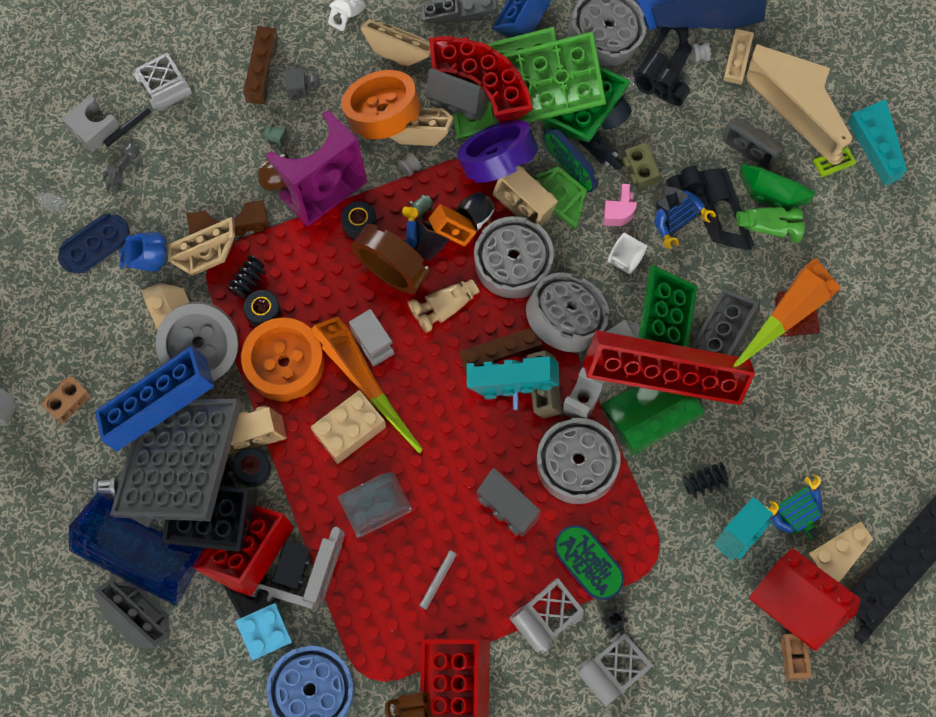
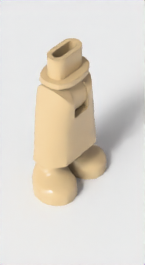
M472 279L465 283L462 281L425 296L426 303L420 304L417 300L411 299L408 301V305L416 320L419 321L421 328L428 333L432 330L433 323L437 320L442 323L455 314L468 301L473 299V295L479 293V289ZM431 310L433 311V313L426 315V313L430 312Z

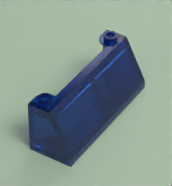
M97 492L69 526V551L177 606L196 572L193 567L205 548L162 543L163 533L151 527H146L132 518H115L111 516L110 513L114 501L109 496H104Z

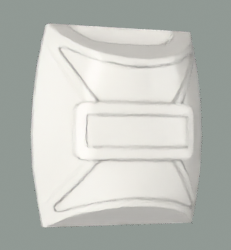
M334 0L329 5L332 9L328 23L340 31H344L348 17L351 18L358 15L367 5L363 0ZM338 13L341 14L342 24H337L334 20V16Z
M623 233L612 248L607 262L631 274L642 260L647 245Z

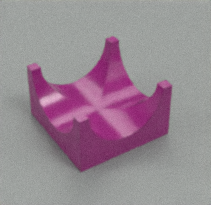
M329 110L322 114L329 128L328 137L324 145L317 152L300 159L284 158L275 154L272 150L265 155L289 190V192L282 190L278 193L279 198L307 227L367 183L358 139Z

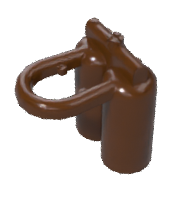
M424 691L400 695L396 699H390L385 705L386 716L432 717L431 710L428 707L430 696ZM391 704L395 706L393 713L396 715L392 716L390 712Z

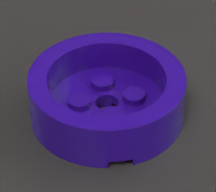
M509 120L489 126L471 136L461 145L457 152V157L468 180L472 178L474 182H489L516 172V167L523 162L528 164L537 154L538 144L526 121Z

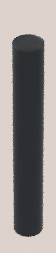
M146 106L105 139L103 143L107 148L151 113L150 109Z

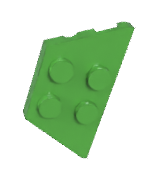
M558 166L549 169L547 172L535 174L533 179L538 180L541 186L546 191L552 193L558 201L553 213L576 230L587 189Z

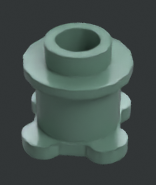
M275 124L267 126L264 132L266 141L278 143V147L282 148L288 134L287 126L282 128L276 127Z
M420 195V198L414 203L409 201L410 207L418 210V219L423 220L422 216L425 213L433 211L432 206L434 203L429 196Z

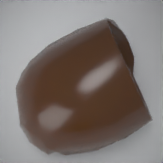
M287 154L280 155L281 157L289 159V156ZM265 161L258 170L260 186L270 191L286 189L287 186L269 161Z

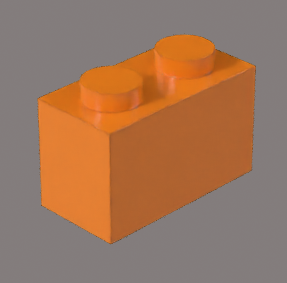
M441 204L429 217V221L436 233L463 246H466L476 234V230L469 218Z

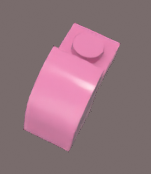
M622 184L620 201H605L604 226H622L633 218L637 202H632L633 192L630 191V184Z

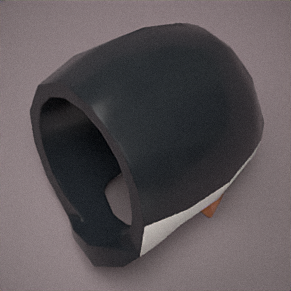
M477 192L462 200L456 207V212L469 218L471 222L474 220V228L477 232L485 222L490 224L491 215L494 212V204L489 196Z

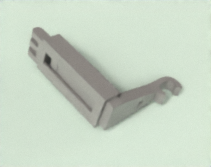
M334 527L329 540L323 538L304 597L262 584L258 585L251 597H256L257 592L262 589L268 591L267 601L270 603L274 598L317 611L319 605H323L342 548L345 532L338 527Z

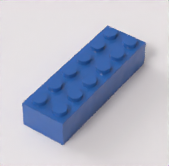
M190 346L95 411L101 441L114 450L119 451L213 388L214 382L207 358L193 346Z

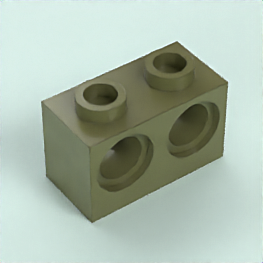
M647 143L625 149L622 162L625 164L624 168H628L630 171L629 179L631 184L636 185L637 190L659 183L661 174ZM638 157L641 160L635 161L632 158ZM639 174H646L648 177H641Z

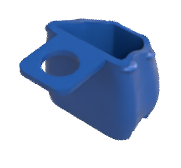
M147 232L137 233L134 236L128 235L125 238V245L119 251L120 268L123 269L127 265L129 268L145 271H160L161 266L165 265L167 258L166 239L163 234Z

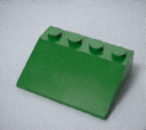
M601 67L606 104L543 119V127L548 130L551 128L553 130L557 129L569 138L590 142L631 81Z
M650 265L638 338L688 347L698 286L655 265Z
M635 386L601 404L632 456L698 420L704 413L696 397Z

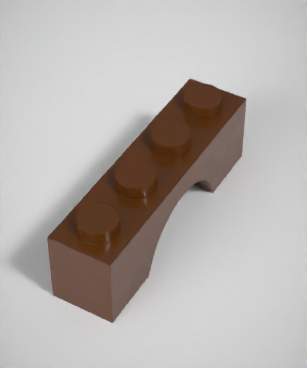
M257 26L243 90L246 102L265 105L270 62L276 54L279 40L276 28Z
M264 200L244 203L242 211L234 218L235 236H242L250 231L259 233L269 228ZM206 210L187 213L189 235L221 222L213 219Z
M528 328L459 351V359L467 377L468 363H474L476 367L484 366V362L492 361L494 364L511 357L525 358L527 355L541 352L542 342L532 328Z

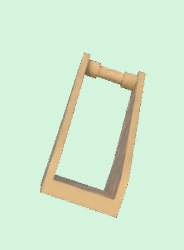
M757 44L746 75L747 83L831 164H840L843 160L842 150L851 143L852 136L825 90V82L830 68Z

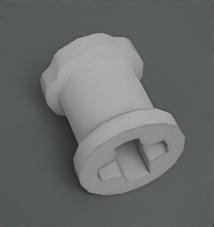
M116 477L111 480L101 481L94 479L93 491L95 497L107 494L116 496L118 489Z

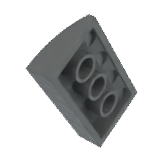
M723 288L691 348L736 356L760 311V303Z

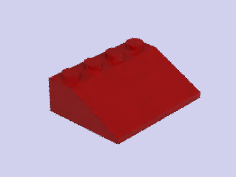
M255 506V512L242 551L205 548L193 568L236 592L252 596L291 534L294 526L285 514Z
M793 548L778 560L749 596L750 601L815 652L857 614L861 600Z
M421 639L420 692L426 691L430 696L428 707L431 710L432 717H489L490 640Z

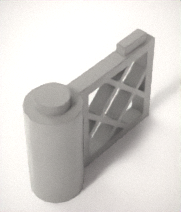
M168 52L135 69L136 73L133 75L138 84L143 83L151 97L149 102L154 110L158 109V111H161L192 95L189 85ZM168 60L167 68L159 67L160 62ZM146 69L152 70L150 77L143 76L141 72ZM157 71L164 72L162 79L155 78ZM169 73L178 76L173 80H167ZM152 82L160 83L158 88L150 89Z
M556 578L525 606L518 609L509 619L535 652L541 651V653H544L552 646L551 641L570 623L575 625L583 618L581 614L584 610L562 582ZM556 585L561 590V600L550 599L551 590ZM539 600L546 601L545 614L537 613L533 608V605ZM550 601L560 602L559 615L549 614ZM564 603H571L577 611L571 616H564ZM559 617V626L552 632L548 626V618Z
M620 633L616 634L609 640L611 645L591 662L585 660L578 666L580 671L577 674L605 707L653 667L625 633L622 636ZM623 640L630 647L629 655L618 653V644ZM604 656L614 657V668L605 667L600 660ZM617 657L629 658V668L618 669ZM632 659H640L646 667L641 671L632 670ZM617 672L628 673V682L623 687L616 680Z

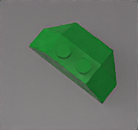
M743 163L739 172L749 197L759 204L766 203L771 205L772 208L783 207L786 211H789L793 207H800L811 203L816 193L800 183L759 167Z

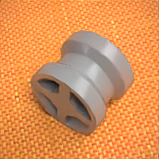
M704 42L702 45L692 44L694 63L700 60L710 61L711 54L708 42Z
M412 153L407 154L404 160L401 159L398 162L400 169L408 177L413 175V171L422 168L419 160Z

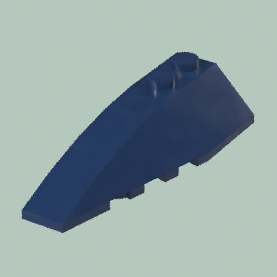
M678 0L652 8L656 27L724 28V30H731L764 22L767 0Z

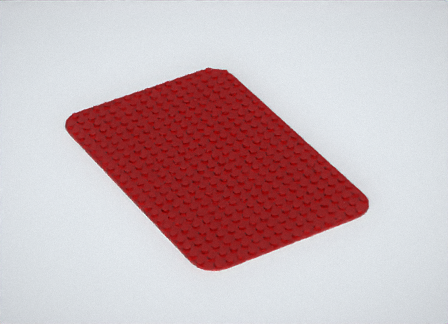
M459 159L445 161L413 173L410 177L405 176L344 199L308 227L297 217L267 228L263 232L254 233L233 241L225 262L207 269L206 273L207 287L213 304L228 314L236 325L239 335V349L235 362L253 410L256 411L258 407L267 406L282 415L287 439L267 444L305 547L310 548L309 555H312L311 563L313 567L323 538L329 540L334 527H338L345 532L342 548L325 599L346 655L354 668L367 678L382 682L403 679L420 672L421 639L490 640L492 642L518 631L509 618L556 578L562 582L579 605L593 600L594 598L590 597L555 554L556 537L560 531L568 526L578 525L585 527L595 536L621 567L624 575L623 587L638 581L650 572L658 559L660 547L657 528L618 443L620 468L611 489L604 496L590 503L572 504L561 501L550 494L540 481L537 472V453L545 433L555 424L571 420V418L561 414L544 419L535 414L533 411L532 393H517L518 410H513L512 396L499 395L495 399H485L484 396L467 388V377L459 359V351L531 328L526 316V305L531 295L523 298L498 296L489 291L477 276L474 262L475 244L484 228L489 225L485 222L466 246L450 240L433 259H424L422 264L424 267H429L430 274L415 294L401 292L386 284L371 273L353 254L351 244L355 239L349 237L344 232L341 214L348 204L356 201L366 202L375 210L378 230L384 233L388 230L402 240L406 238V222L408 221V217L403 216L402 210L405 206L410 207L409 201L414 203L420 198V195L429 196L434 203L432 206L433 211H428L422 216L423 220L430 222L429 217L440 204L456 212V207L462 200L477 192L489 196L494 204V212L491 215L490 223L504 217L514 216L512 212L492 195L498 180L482 183L474 182L472 178L468 180ZM356 216L352 219V222L361 224L366 220V217ZM515 250L510 251L508 256L515 259L520 255ZM249 255L259 259L265 265L263 269L266 271V275L259 273V276L262 278L261 281L254 280L258 286H250L253 292L258 290L272 292L277 297L281 307L280 318H292L301 321L312 329L316 324L339 317L351 331L349 321L371 309L392 340L390 346L394 351V355L373 367L359 345L358 347L386 398L422 447L420 453L367 398L384 419L386 428L339 464L335 462L315 437L311 426L360 389L324 350L325 365L322 377L316 387L307 395L287 402H279L267 399L253 389L242 368L241 352L246 338L256 327L249 323L245 315L244 302L246 299L238 298L226 289V286H230V280H234L233 276L239 274L238 269L243 267V262L248 261L247 257ZM472 279L478 287L479 293L473 295L472 300L468 301L465 306L442 323L439 320L433 323L432 330L426 333L421 328L419 321L414 317L408 301L415 299L420 304L426 303L425 296L462 281L465 283ZM261 304L256 307L255 312L258 314L266 313L269 305ZM431 310L430 312L426 313V315L433 313V311ZM541 340L542 351L546 350L555 356L556 361L559 363V390L563 413L564 401L567 396L571 395L583 366L576 352L556 349ZM511 357L504 360H516L523 363V359L527 357ZM282 358L279 360V365L282 367L287 366L290 360ZM504 360L496 362L495 364L502 365L504 364ZM584 396L578 398V400L581 403H586L589 401L588 398ZM598 401L589 419L603 425L614 436ZM581 454L573 456L575 464H581L585 461ZM493 468L541 510L539 520L523 537L519 534L517 536L508 529L509 525L504 520L499 521L492 514L494 511L489 506L485 508L477 500V490ZM453 551L457 555L427 610L421 608L419 605L448 552ZM557 585L551 590L550 599L561 600V590ZM539 600L533 605L537 613L545 614L546 601ZM550 601L549 614H559L560 602ZM564 603V611L574 608L571 603Z

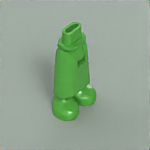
M783 207L746 209L745 212L738 211L736 214L737 225L744 227L746 230L750 229L751 231L778 237H785L788 233L790 241L794 243H799L803 238L805 224L801 222L803 212L798 207H793L789 211H786Z

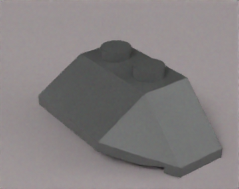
M110 579L95 590V596L105 619L134 646L155 649L169 638L168 614L140 587Z

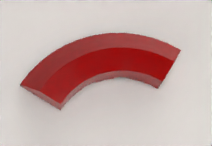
M453 36L429 38L432 69L481 86L492 103L494 115L499 123L519 120L533 110L531 97L521 74L503 54H500L485 43L472 41L465 37L464 39L454 38Z

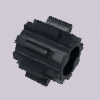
M614 606L613 611L606 609V616L601 618V621L606 623L604 630L610 628L613 634H615L616 629L623 631V623L628 622V619L622 616L625 611H617L616 606ZM613 615L620 619L616 625L611 624L609 621Z

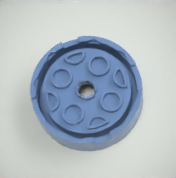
M307 646L293 649L277 661L270 672L266 692L269 708L274 717H347L354 702L355 686L349 668L337 654L323 647ZM308 684L316 686V693L312 696H307L304 692V688Z

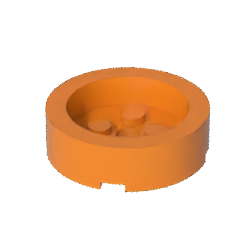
M382 70L367 74L355 81L344 93L341 107L349 128L354 134H360L365 139H383L399 134L407 129L406 125L412 120L415 121L419 116L421 101L415 83L409 75L396 70Z
M275 318L260 324L248 335L241 352L242 368L250 385L261 396L273 401L287 402L307 395L316 387L322 377L325 360L321 344L310 331L311 328L292 318ZM288 358L290 362L287 366L282 367L279 365V360Z

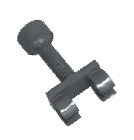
M127 143L122 150L124 156L116 168L108 165L107 170L103 172L104 181L107 176L110 178L106 183L107 192L113 185L115 186L112 190L113 194L119 192V185L122 186L123 184L121 173L130 159H136L140 153L139 149L133 144Z

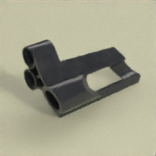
M689 27L661 28L634 70L636 73L635 83L641 92L647 95L654 94L659 99L675 106H681L690 93V88L683 81L684 79L679 77V74L692 50L687 40L689 37ZM674 29L679 36V46L669 61L664 54L656 51L669 31Z
M689 166L683 169L680 175H674L666 180L668 187H675L682 191L693 193L704 203L706 210L715 212L716 217H712L708 213L707 219L710 222L703 221L712 242L744 250H751L753 248L754 242L750 231L744 227L738 226L741 234L722 230L714 207L716 202L726 201L731 205L736 221L737 212L742 211L727 168L699 171L697 166Z

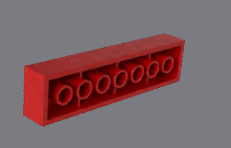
M598 330L595 331L583 363L587 378L741 405L755 375L750 359L734 367L735 362L739 358L738 356Z

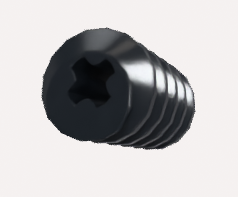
M251 255L247 257L248 261L243 262V267L238 269L239 274L233 276L234 280H230V286H226V289L238 298L246 299L248 296L245 293L253 292L250 286H258L254 280H262L259 273L266 275V271L263 269L265 265Z
M720 462L719 466L713 464L712 470L709 467H705L704 472L697 470L696 475L693 472L689 473V479L685 475L682 476V481L688 495L692 494L697 499V492L705 496V489H708L710 493H713V486L717 490H721L720 483L728 487V475L723 463Z

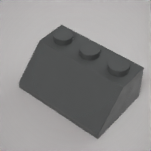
M429 69L426 96L430 100V104L437 108L443 106L453 114L459 112L469 120H474L475 118L481 121L490 102L482 87L435 69Z
M739 117L728 122L722 139L724 143L768 171L772 170L786 148L778 140H773L764 131L756 129L747 120L740 119Z
M494 468L477 490V500L485 508L489 506L494 511L492 514L499 521L504 520L509 525L508 529L516 536L519 534L523 537L540 518L541 510Z

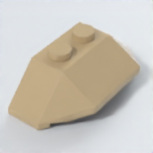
M371 19L361 26V31L374 53L379 54L383 58L391 59L403 66H410L431 55L429 41L422 37Z
M421 107L417 119L407 124V129L390 138L399 144L436 146L448 134L454 118L443 108Z
M230 217L168 244V261L192 276L225 262L235 237L234 218Z
M157 283L141 290L157 330L170 312L183 304L190 303L184 288Z

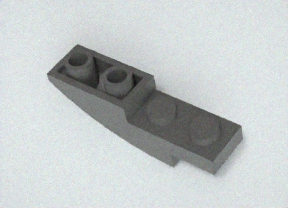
M437 0L421 4L423 21L442 24L482 20L481 16L498 13L497 0Z

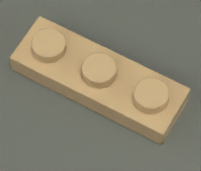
M740 29L735 30L723 81L742 85L754 36L753 32Z

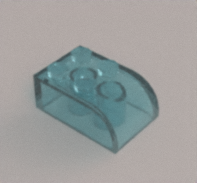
M393 472L377 476L337 496L357 538L413 511Z

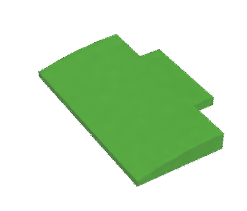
M551 27L487 44L500 54H503L515 66L528 88L533 110L519 120L531 123L606 104L600 61L593 32L557 40L555 28ZM491 101L481 121L475 118L474 120H469L459 112L453 114L458 140L469 138L477 132L499 123L494 115Z

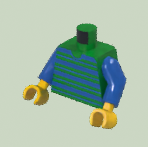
M813 474L814 481L812 483L809 477L805 478V483L810 486L809 489L806 486L779 504L769 500L771 504L770 509L767 506L765 507L773 513L770 519L775 528L788 534L793 533L794 536L804 530L810 540L821 534L814 524L820 520L823 512L819 488L821 479L817 475Z

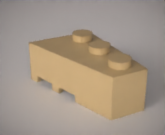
M859 522L810 552L806 558L840 582L873 538L863 523Z

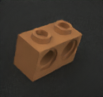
M69 376L60 382L58 388L53 393H49L44 398L41 405L63 425L92 396L72 376ZM72 389H76L75 394L69 395ZM62 403L59 409L54 410L56 404Z
M794 634L783 635L780 640L785 681L807 680L811 678L808 645Z

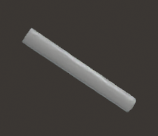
M448 552L419 605L421 608L427 610L457 555L455 552Z

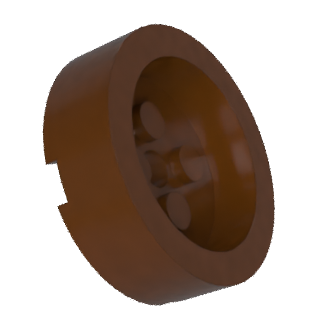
M374 224L365 225L351 244L353 254L371 273L386 284L401 292L415 294L430 274L429 267H424L422 264L424 259L409 244L392 232L386 230L384 233L378 230L379 227Z

